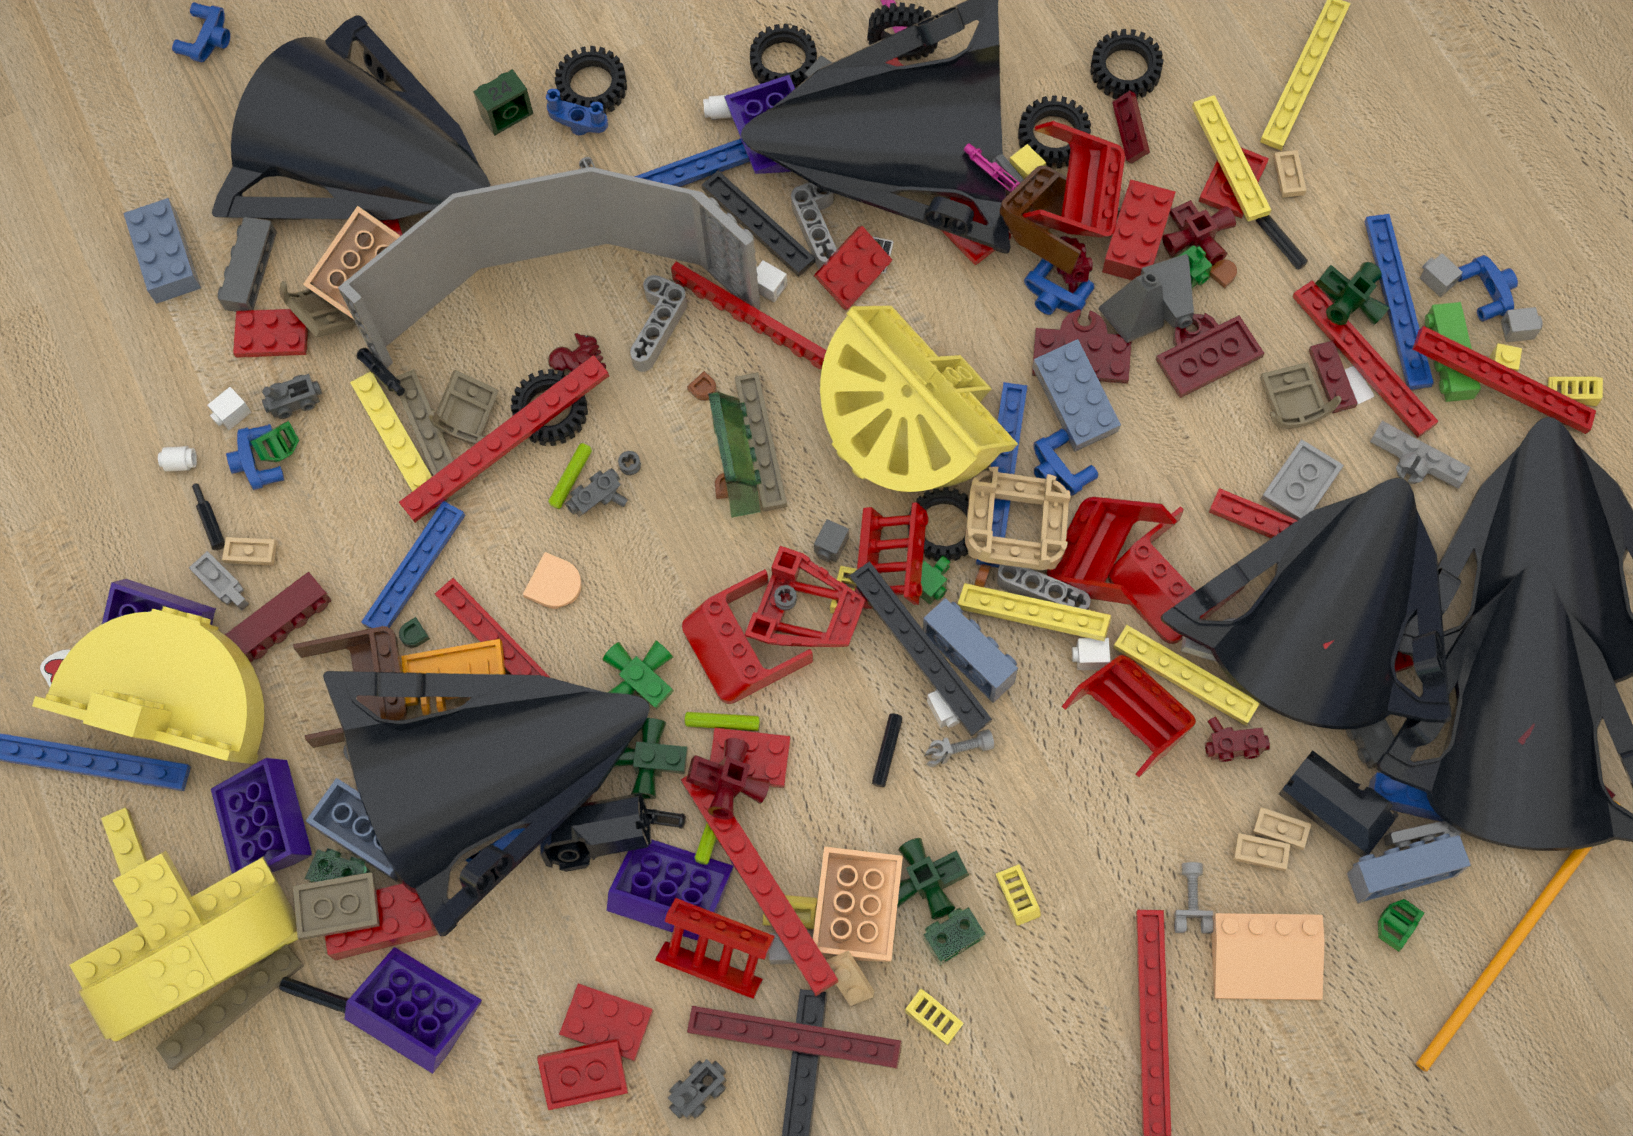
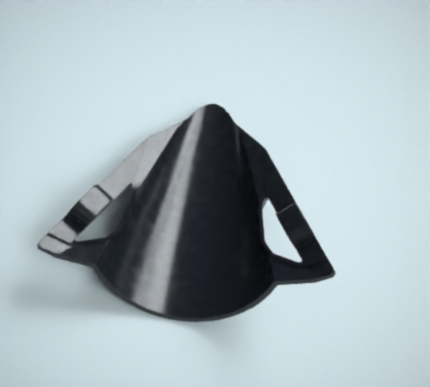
M965 0L820 68L775 106L753 118L742 129V140L750 149L773 160L825 191L992 247L993 250L1004 254L1010 252L1009 229L999 212L1001 203L1006 198L1005 187L972 161L970 155L964 151L965 146L970 143L976 149L980 148L982 150L981 155L990 163H992V160L997 155L1003 154L998 0ZM975 20L979 21L967 48L955 56L905 66H894L885 63L922 45L929 46L962 31L965 29V25ZM907 191L938 195V197H934L928 206L896 194ZM940 196L959 198L974 203L987 225L973 221L974 212L969 206Z
M356 15L346 20L326 40L316 37H301L283 44L273 51L255 71L244 90L236 111L231 135L232 168L216 197L212 215L220 218L348 220L356 207L359 206L378 220H396L432 211L454 193L490 187L491 185L486 174L478 164L460 125L374 33L362 16ZM354 41H358L364 48V63L375 77L350 61ZM394 81L402 91L392 90L383 83ZM281 176L327 189L334 198L243 197L242 194L265 177Z
M1543 418L1530 429L1521 445L1481 484L1438 564L1443 615L1461 584V580L1458 577L1472 552L1477 563L1471 608L1459 626L1444 631L1445 655H1447L1467 620L1475 612L1506 588L1511 580L1524 568L1537 566L1547 574L1561 601L1600 649L1616 684L1633 677V613L1630 608L1623 563L1628 552L1633 559V508L1621 486L1575 442L1564 425L1555 418ZM1417 615L1406 626L1399 653L1413 656L1412 638L1419 635Z
M1402 478L1386 480L1365 493L1309 512L1161 615V621L1176 633L1211 650L1215 660L1225 674L1248 696L1268 709L1294 721L1320 728L1347 730L1374 725L1384 720L1390 714L1429 723H1447L1452 718L1449 702L1437 553L1417 511L1412 488ZM1276 564L1275 577L1244 615L1233 621L1200 619L1201 615ZM1416 615L1418 617L1419 635L1412 638L1414 668L1423 685V696L1421 697L1417 696L1397 679L1394 667L1406 626ZM1333 641L1326 649L1323 647V644Z
M1537 566L1526 567L1511 580L1506 588L1467 620L1446 655L1448 691L1450 694L1453 688H1455L1457 701L1442 755L1427 760L1411 761V756L1416 748L1431 743L1438 736L1445 723H1429L1407 718L1385 754H1382L1377 762V769L1395 781L1426 792L1433 810L1452 827L1469 836L1496 845L1536 851H1565L1593 847L1614 840L1633 842V813L1614 802L1605 788L1597 738V729L1603 719L1633 788V724L1600 649L1561 601L1547 574ZM1535 724L1530 736L1525 740L1526 742L1523 745L1518 742L1520 737Z
M326 671L323 674L330 699L343 729L346 750L357 789L376 838L397 877L409 891L418 895L430 921L440 936L448 935L472 908L592 794L598 791L631 740L643 727L650 710L649 703L638 696L602 692L541 675ZM359 695L378 697H471L460 707L399 721L381 719L356 699ZM526 828L503 850L490 845L514 829ZM482 850L462 869L459 878L462 889L451 899H448L450 872L461 862Z

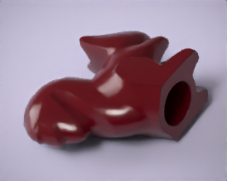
M575 333V339L579 345L577 349L571 351L567 347H557L548 357V364L555 371L568 369L572 372L593 355L606 369L605 363L601 362L604 358L600 355L602 353L601 350H598L597 339L590 335Z

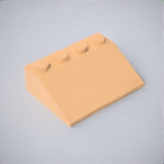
M357 206L303 285L353 319L338 287L397 240L400 235Z
M824 847L813 940L824 958L829 959L849 951L855 961L891 962L903 856Z
M1215 913L1213 916V932H1211L1214 999H1323V915Z

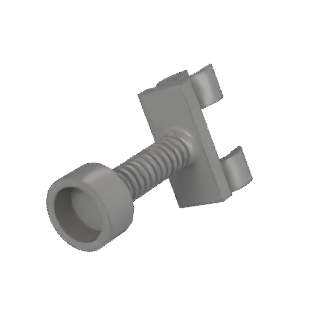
M987 729L979 731L976 738L950 744L948 738H944L942 741L935 740L930 744L924 756L932 754L931 757L937 760L929 761L926 765L935 767L940 762L945 764L952 754L970 749L980 748L982 751L994 749L993 736L990 730Z
M1198 862L1182 863V875L1188 879L1189 909L1176 910L1174 912L1175 933L1186 932V918H1201V933L1213 932V911L1198 909L1197 879L1203 875V864Z

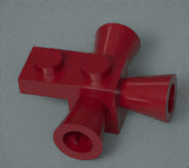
M1191 200L1170 210V216L1180 230L1165 234L1162 237L1164 247L1170 256H1175L1188 245L1190 247L1194 245L1196 248L1200 246L1206 253L1205 258L1212 266L1227 256L1228 252L1214 238L1216 232L1236 226L1235 216L1228 206H1224L1212 216H1210L1206 209L1199 212Z
M736 738L726 739L724 741V759L719 764L697 755L691 759L686 782L716 792L708 809L709 814L719 819L733 818L734 798L740 792L759 804L764 801L770 785L768 779L748 776L750 765L743 763V760L749 750V744L743 740Z

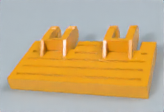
M500 639L401 656L402 672L505 674L503 645ZM406 697L407 706L418 705V697ZM420 697L423 715L431 714L430 697ZM436 697L438 712L446 711V699L460 697Z

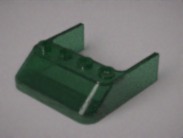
M721 392L708 393L714 433L717 437L726 481L731 517L760 512L757 485L762 483L759 469L754 470L753 462H757L755 448H749L748 440L752 439L750 425L744 424L743 418L748 417L745 402L740 403L739 398Z

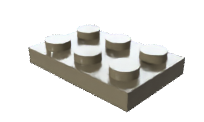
M372 872L293 886L297 937L299 940L380 926L375 876Z

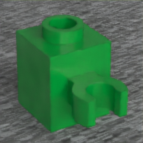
M1193 245L1179 255L1187 254L1189 257L1192 288L1197 284L1199 286L1203 285L1210 278L1209 274L1212 268V264L1205 258L1206 253L1200 246L1196 248Z
M944 556L938 560L934 567L923 561L921 576L922 595L920 597L929 605L935 599L939 601L947 592V578L943 575L950 568L949 564L951 562Z

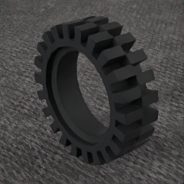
M901 2L899 7L895 3H890V8L886 4L882 5L881 9H875V12H872L870 15L867 34L868 44H874L892 35L886 32L885 29L890 27H910L933 16L931 15L932 12L930 10L924 12V7L922 6L915 9V4L911 3L909 7H905V3ZM938 42L929 46L922 45L897 58L902 60V57H906L907 61H912L913 56L916 60L921 59V55L927 57L929 53L932 54L934 49L937 48Z
M1121 29L1120 35L1115 30L1112 31L1111 38L1106 34L1103 36V41H1098L1097 47L1093 51L1090 72L1093 75V82L1097 83V88L1099 90L1105 88V95L1108 96L1110 92H1113V99H1117L1119 94L1124 95L1132 91L1136 94V98H1138V94L1143 98L1146 96L1147 91L1151 93L1154 90V86H1157L1163 68L1162 50L1158 51V43L1153 44L1151 36L1145 40L1146 33L1141 32L1138 37L1135 36L1136 30L1131 29L1130 35L1126 34V29ZM1131 50L1139 53L1145 59L1148 69L1143 76L1137 79L1123 80L1109 72L1106 60L1116 51Z
M585 46L580 47V54L577 53L576 49L571 51L572 58L566 54L564 56L565 63L560 61L558 64L559 69L555 71V84L560 92L561 100L587 108L593 102H600L603 105L605 114L606 108L610 112L614 111V103L619 106L622 103L621 98H625V90H627L626 74L623 63H620V58L617 55L614 57L613 52L610 50L606 54L603 47H600L599 51L596 52L595 46H590V52H586ZM591 66L606 70L611 75L612 81L604 93L595 97H584L578 95L571 88V80L579 70Z
M1052 95L1051 101H1048L1047 96L1042 97L1041 103L1038 99L1033 101V106L1029 104L1026 107V112L1023 111L1019 123L1018 139L1020 148L1028 144L1047 162V166L1052 168V163H1056L1057 168H1062L1063 162H1065L1066 166L1069 165L1070 145L1051 148L1040 143L1033 133V128L1038 121L1045 117L1058 116L1069 121L1075 129L1088 134L1091 133V122L1088 120L1089 115L1087 112L1083 113L1081 105L1075 108L1076 101L1074 100L1067 104V97L1062 96L1061 102L1057 101V95Z
M548 369V374H544L543 370H539V376L534 377L533 373L528 375L529 381L522 379L520 381L521 388L516 386L514 390L516 395H512L511 398L513 404L511 405L512 416L527 406L536 394L548 390L565 377L564 371L558 370V373L555 374L553 369ZM585 395L571 405L570 413L562 422L556 425L541 427L529 437L530 441L536 444L538 440L540 445L546 446V442H550L551 446H556L557 440H560L561 444L566 443V437L569 436L570 439H573L575 437L574 432H580L582 430L581 424H585L587 420L585 415H588Z

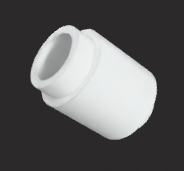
M726 95L709 96V99H703L705 118L711 117V120L732 118L724 99Z
M188 446L164 447L162 452L158 454V464L160 467H163L165 472L190 470L197 465L196 451Z

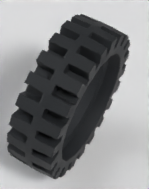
M776 24L774 25V30L769 26L766 28V33L763 31L758 33V37L754 38L753 44L750 47L751 70L755 79L758 78L760 84L790 75L796 88L797 85L805 81L804 74L817 60L814 40H812L809 33L806 35L804 29L801 28L798 31V26L795 25L789 29V24H784L783 28ZM783 42L795 44L805 52V62L800 68L793 72L782 74L772 72L762 64V54L768 47Z
M943 487V490L936 488L931 493L929 490L924 492L923 497L919 496L916 499V502L925 510L934 505L948 504L961 509L967 517L968 495L964 492L960 494L958 489L954 488L953 491H949V487ZM965 536L958 543L949 546L935 545L925 538V558L930 560L932 557L934 561L938 562L942 556L949 561L951 559L959 560L962 555L965 557L968 554Z

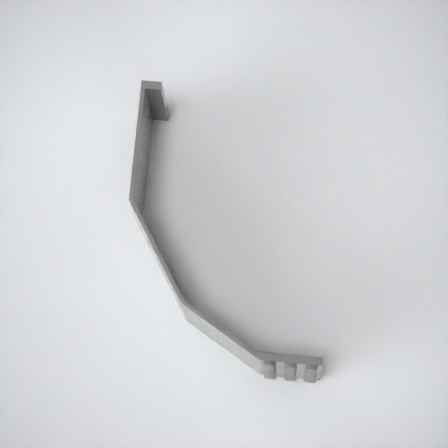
M594 167L454 193L338 287L369 351L386 368L393 364L386 346L479 269L604 244L701 265L731 294L756 309H760L754 237L747 229L743 230L738 226L737 221L730 213L725 214L714 198H708L703 192Z

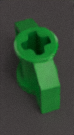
M287 421L250 442L261 461L279 462L294 453L299 438L290 422ZM282 430L291 444L290 447H288L280 433ZM262 441H266L275 458L270 457Z
M1406 899L1389 904L1377 920L1378 938L1399 952L1415 931L1425 913ZM1399 907L1412 916L1413 920H1409L1394 908ZM1384 925L1401 936L1400 940L1386 931Z

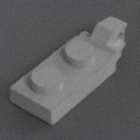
M208 551L189 567L222 602H225L227 605L233 602L241 611L249 605L241 595L244 591L241 587L242 585Z
M1445 821L1392 832L1383 838L1386 846L1395 844V848H1403L1409 846L1411 840L1420 839V841L1429 842L1434 840L1435 835L1450 834V837L1461 834V831Z

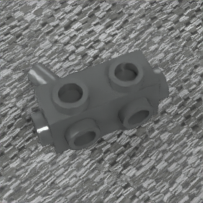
M309 374L297 375L292 380L264 387L262 393L265 399L262 400L266 413L271 412L274 418L286 419L292 416L293 411L299 409L309 411L315 408V404L320 402L318 395L322 394V390L318 381L313 382Z
M611 468L605 473H602L601 470L589 478L591 483L585 488L580 485L570 493L572 498L565 503L567 509L573 515L577 514L580 517L599 502L606 505L613 501L624 507L628 499L616 492L617 488L621 485L619 482L620 477Z
M708 1059L703 1063L699 1060L689 1070L691 1075L684 1082L681 1080L676 1082L669 1090L671 1095L668 1099L672 1103L669 1108L679 1119L683 1115L687 1119L691 1116L694 1119L698 1118L707 1108L704 1103L711 1096L716 1099L725 1091L726 1087L723 1084L727 1080L723 1075L726 1071L716 1060L712 1064ZM706 1076L713 1078V1082L709 1086L703 1084V1079Z

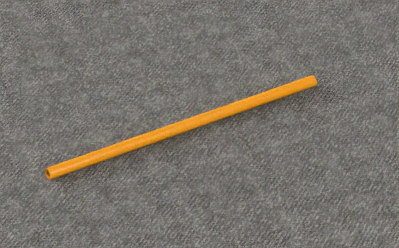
M1592 847L1575 849L1570 853L1415 1063L1421 1070L1427 1072Z

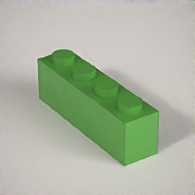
M1461 302L1432 305L1428 314L1425 315V326L1472 349ZM1434 361L1435 370L1440 374L1439 389L1441 394H1444L1446 402L1475 399L1481 390L1478 381Z

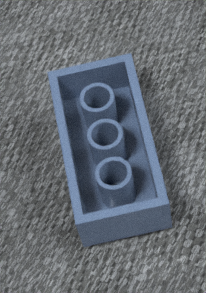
M169 198L123 213L147 291L156 304L201 289L177 211Z
M1078 339L1034 359L1032 368L1062 428L1068 434L1069 442L1074 452L1119 431L1121 424Z
M945 598L924 617L923 631L937 649L994 703L1015 683L1018 671L1017 663L1009 654L1004 655L998 649L999 645L990 636L985 637L980 632L981 628L972 619L968 620L962 614L963 611L955 602L950 603Z
M336 778L306 819V822L321 834L389 878L397 881L399 878L389 864L376 838L359 792Z
M1444 834L1435 837L1434 841L1425 844L1423 840L1410 844L1408 849L1400 851L1399 847L1389 849L1384 852V855L1375 858L1374 854L1361 857L1359 862L1353 864V868L1347 875L1357 903H1362L1457 877L1470 867L1471 864L1460 835L1450 837V834Z

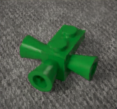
M655 640L642 661L637 656L632 660L622 644L617 642L605 653L603 662L619 670V676L623 681L607 693L633 695L636 692L657 710L674 690L654 671L674 658L673 655Z

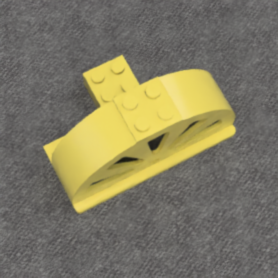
M852 306L846 313L848 316L836 330L824 357L820 378V397L823 417L833 441L832 445L837 450V455L848 462L857 477L868 479L877 485L896 491L918 492L942 488L969 480L986 469L1000 453L1012 451L1018 445L980 403L991 391V388L961 355L938 357L892 306Z
M164 606L162 611L152 609L151 612L133 613L112 619L89 632L70 650L60 664L46 697L35 696L32 705L33 707L83 720V724L115 733L158 741L225 761L247 764L257 763L259 756L257 753L264 726V702L260 683L254 668L241 649L231 639L218 631L219 627L210 625V619Z
M164 851L113 880L138 927L78 959L69 966L82 987L79 994L104 1038L119 1041L277 952L284 945H289L298 940L296 915L264 857L192 896L167 851Z

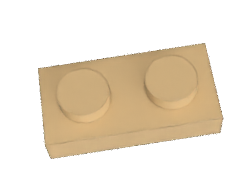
M1298 150L1275 152L1273 160L1282 198L1305 195L1307 190Z
M226 537L222 561L227 564L274 566L277 542L275 539Z
M1261 807L1252 834L1291 844V847L1303 850L1311 824Z
M1238 833L1233 861L1285 872L1287 870L1291 844Z
M849 951L826 960L838 978L837 987L850 1006L874 997V989Z

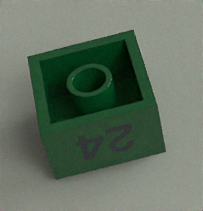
M513 69L500 74L496 79L487 84L480 85L473 91L480 115L494 136L534 114L527 88Z

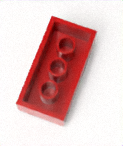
M1130 179L1117 219L1116 228L1105 257L1103 273L1132 281L1136 277L1141 276L1143 267L1155 263L1176 191Z
M402 883L376 890L380 926L325 936L328 956L336 961L436 936L438 932L430 921L418 895L409 891Z

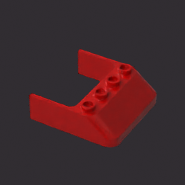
M1056 121L1036 125L1034 131L1065 141L1070 145L1065 194L1061 216L1040 209L1024 213L1023 217L1031 222L1067 234L1099 238L1111 236L1116 228L1125 162V153L1122 147Z
M1089 497L1080 504L1067 529L1066 542L1068 543L1061 561L1057 564L1056 568L1047 569V576L1085 591L1090 596V599L1135 606L1137 600L1123 585L1105 583L1132 526L1136 522L1146 521L1175 525L1177 520L1163 504Z
M1181 506L1171 513L1177 520L1176 523L1180 521L1184 511ZM1159 523L1135 542L1113 565L1108 579L1111 584L1123 585L1137 600L1135 606H1130L1164 642L1175 644L1181 641L1183 636L1161 621V615L1194 593L1195 590L1151 544L1174 526L1173 524ZM1246 585L1201 615L1200 619L1206 620L1243 590Z
M765 569L709 597L682 622V630L718 698L726 704L736 703L813 662V652L811 649H808L772 669L763 668L729 608V603L769 583L768 573Z
M1119 655L1079 684L1062 705V708L1066 710L1085 695H1092L1096 701L1100 702L1110 711L1113 717L1119 719L1129 728L1133 735L1140 738L1153 753L1136 772L1135 775L1138 777L1142 776L1168 754L1196 723L1194 715L1136 662L1124 655Z

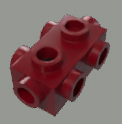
M1062 236L1060 239L1081 251L1071 274L1057 267L1058 274H1061L1065 284H1068V291L1074 293L1078 288V282H1088L1089 272L1093 270V262L1091 257L1086 258V246L1084 243H1079L1077 238Z
M1216 716L1207 721L1214 732L1211 733L1207 740L1208 742H1205L1207 758L1211 757V760L1219 759V762L1233 761L1234 757L1244 756L1245 759H1255L1260 757V754L1264 751L1270 750L1268 735H1264L1263 727L1234 731L1232 727L1224 729Z

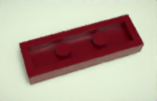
M1129 91L1114 100L1112 104L1126 161L1134 163L1149 154L1150 150L1136 94Z
M1334 341L1310 346L1309 353L1328 402L1335 396H1340L1342 399L1332 413L1356 408L1358 403Z

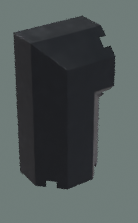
M1313 750L1278 794L1360 857L1371 853L1399 816L1397 811L1393 814L1391 813L1392 804L1390 801L1370 787L1366 786L1364 790L1359 789L1361 784L1354 782Z
M642 793L583 803L540 844V855L545 865L553 868V864L559 865V870L568 872L587 868L590 865L591 858L594 861L599 856L649 847L652 843L650 820L646 819L645 812H648Z

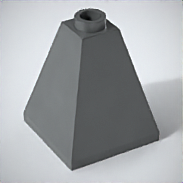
M1185 254L1143 267L1141 275L1151 271L1162 284L1164 320L1173 328H1186L1190 326L1193 322L1194 306L1188 255Z
M1151 271L1133 279L1099 307L1100 312L1126 343L1161 329L1164 326L1163 287L1157 276Z

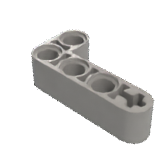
M809 182L792 190L791 204L792 211L810 252L815 257V263L818 269H820L837 250L820 210L828 208L833 204L834 193L825 191ZM815 238H822L823 240L816 241V240H814V239H815Z
M651 275L644 280L645 297L655 308L630 350L633 366L640 372H646L653 367L687 308L684 288L657 275ZM654 288H658V289H659V290L656 291V292H652V291H651V290L654 289ZM676 297L681 298L678 301H671L673 298ZM662 317H669L667 320H660ZM651 336H658L655 340L649 339Z
M1001 564L999 566L997 584L1008 592L1076 607L1075 604L1080 602L1082 604L1076 608L1089 609L1090 596L1081 589L1029 568ZM1010 572L1015 577L1013 579H1006L1002 574ZM1027 582H1034L1038 587L1030 589L1025 584ZM1056 591L1061 597L1055 599L1050 597L1049 593ZM1066 596L1069 597L1067 603H1064Z

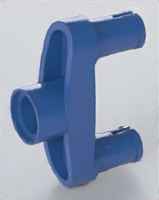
M193 2L190 7V14L193 17L205 19L202 29L195 43L192 44L176 39L173 42L172 50L176 54L190 57L193 61L204 62L215 47L225 49L228 46L230 30L223 28L225 13L222 7L214 5L210 7Z
M557 89L548 90L546 94L548 115L551 119L570 127V130L575 135H584L587 132L601 133L608 128V119L600 102H593L587 108L562 101L560 92Z
M1485 255L1474 258L1472 262L1458 267L1463 272L1458 280L1459 282L1476 275L1480 276L1494 301L1477 309V316L1480 321L1483 322L1498 315L1504 316L1507 310H1514V301L1510 290L1517 287L1518 280L1511 268L1500 271L1493 261Z
M1042 258L1035 269L1030 271L1024 279L1027 288L1038 297L1035 301L1036 308L1047 315H1051L1056 308L1069 313L1076 310L1082 311L1086 305V299L1094 290L1095 285L1090 280L1088 282H1081L1076 291L1071 293L1045 279L1053 268V264Z
M271 424L251 429L249 427L238 429V450L226 453L231 474L244 471L253 490L263 488V485L284 481L281 466L261 471L256 468L251 447L253 445L250 441L271 430Z
M1061 428L1047 438L1042 437L1034 442V451L1040 462V465L1034 468V475L1036 478L1046 479L1047 474L1056 476V481L1061 483L1066 490L1070 491V496H1074L1082 490V487L1097 479L1098 472L1092 465H1089L1075 475L1069 471L1053 451L1069 440L1068 434Z

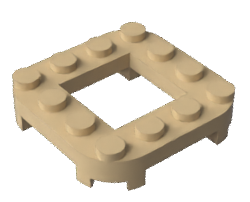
M989 467L987 471L974 477L969 491L965 544L969 556L987 563L1036 570L1056 568L1064 555L1068 543L1066 542L1070 491L1066 490L1061 483L1056 481V476L1047 474L1046 479L1000 473L998 472V467ZM994 498L1042 505L1040 543L993 536Z

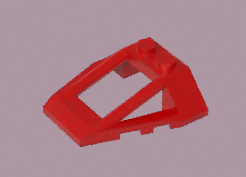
M780 546L771 567L772 576L757 613L753 612L744 635L766 644L779 646L848 647L866 599L843 582H839L832 577L823 567L813 563L804 553ZM800 569L833 589L798 582L797 578ZM788 585L797 592L837 600L838 603L827 632L782 623L781 621L786 610L779 609L775 604L774 594L777 588ZM790 594L780 595L782 602L790 601ZM776 632L786 633L790 635L776 634Z

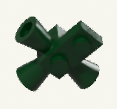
M1364 262L1350 279L1332 265L1324 271L1315 284L1336 301L1326 309V315L1331 322L1337 325H1344L1347 323L1350 314L1360 308L1374 326L1386 314L1390 307L1370 297V294L1377 287L1375 283L1382 276L1378 266L1371 262Z
M647 718L642 727V742H636L635 749L627 747L614 766L633 765L635 773L638 775L631 795L642 793L644 799H656L655 776L661 777L662 772L685 774L688 747L659 744L666 726V722L663 720Z
M914 838L902 844L898 851L910 865L906 868L910 878L900 880L897 908L918 892L922 899H927L930 915L933 920L949 915L954 911L955 906L942 889L969 876L959 853L956 850L933 862L930 856L926 857L921 838Z

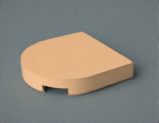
M545 552L523 596L552 609L566 606L569 603H573L581 592L580 574L570 562Z

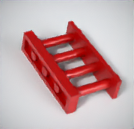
M915 502L912 503L911 515L883 517L873 507L863 508L857 570L870 561L878 573L906 571L905 585L889 587L895 595H904V598L913 605H919V599L922 595L921 576L925 530L929 521L927 511ZM910 525L909 538L881 540V530L883 527ZM908 548L907 561L878 564L881 550ZM855 587V592L862 596L859 590ZM866 601L864 609H872V607Z
M675 898L665 918V922L674 925L670 943L664 942L655 961L754 999L763 981L762 978L754 975L758 959L765 960L773 945L775 936ZM684 929L699 935L695 952L680 947ZM709 939L724 944L720 961L705 956ZM734 949L749 954L744 971L729 966Z

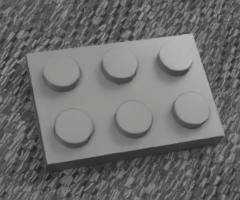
M1301 439L1261 499L1293 519L1299 520L1315 509L1344 465Z

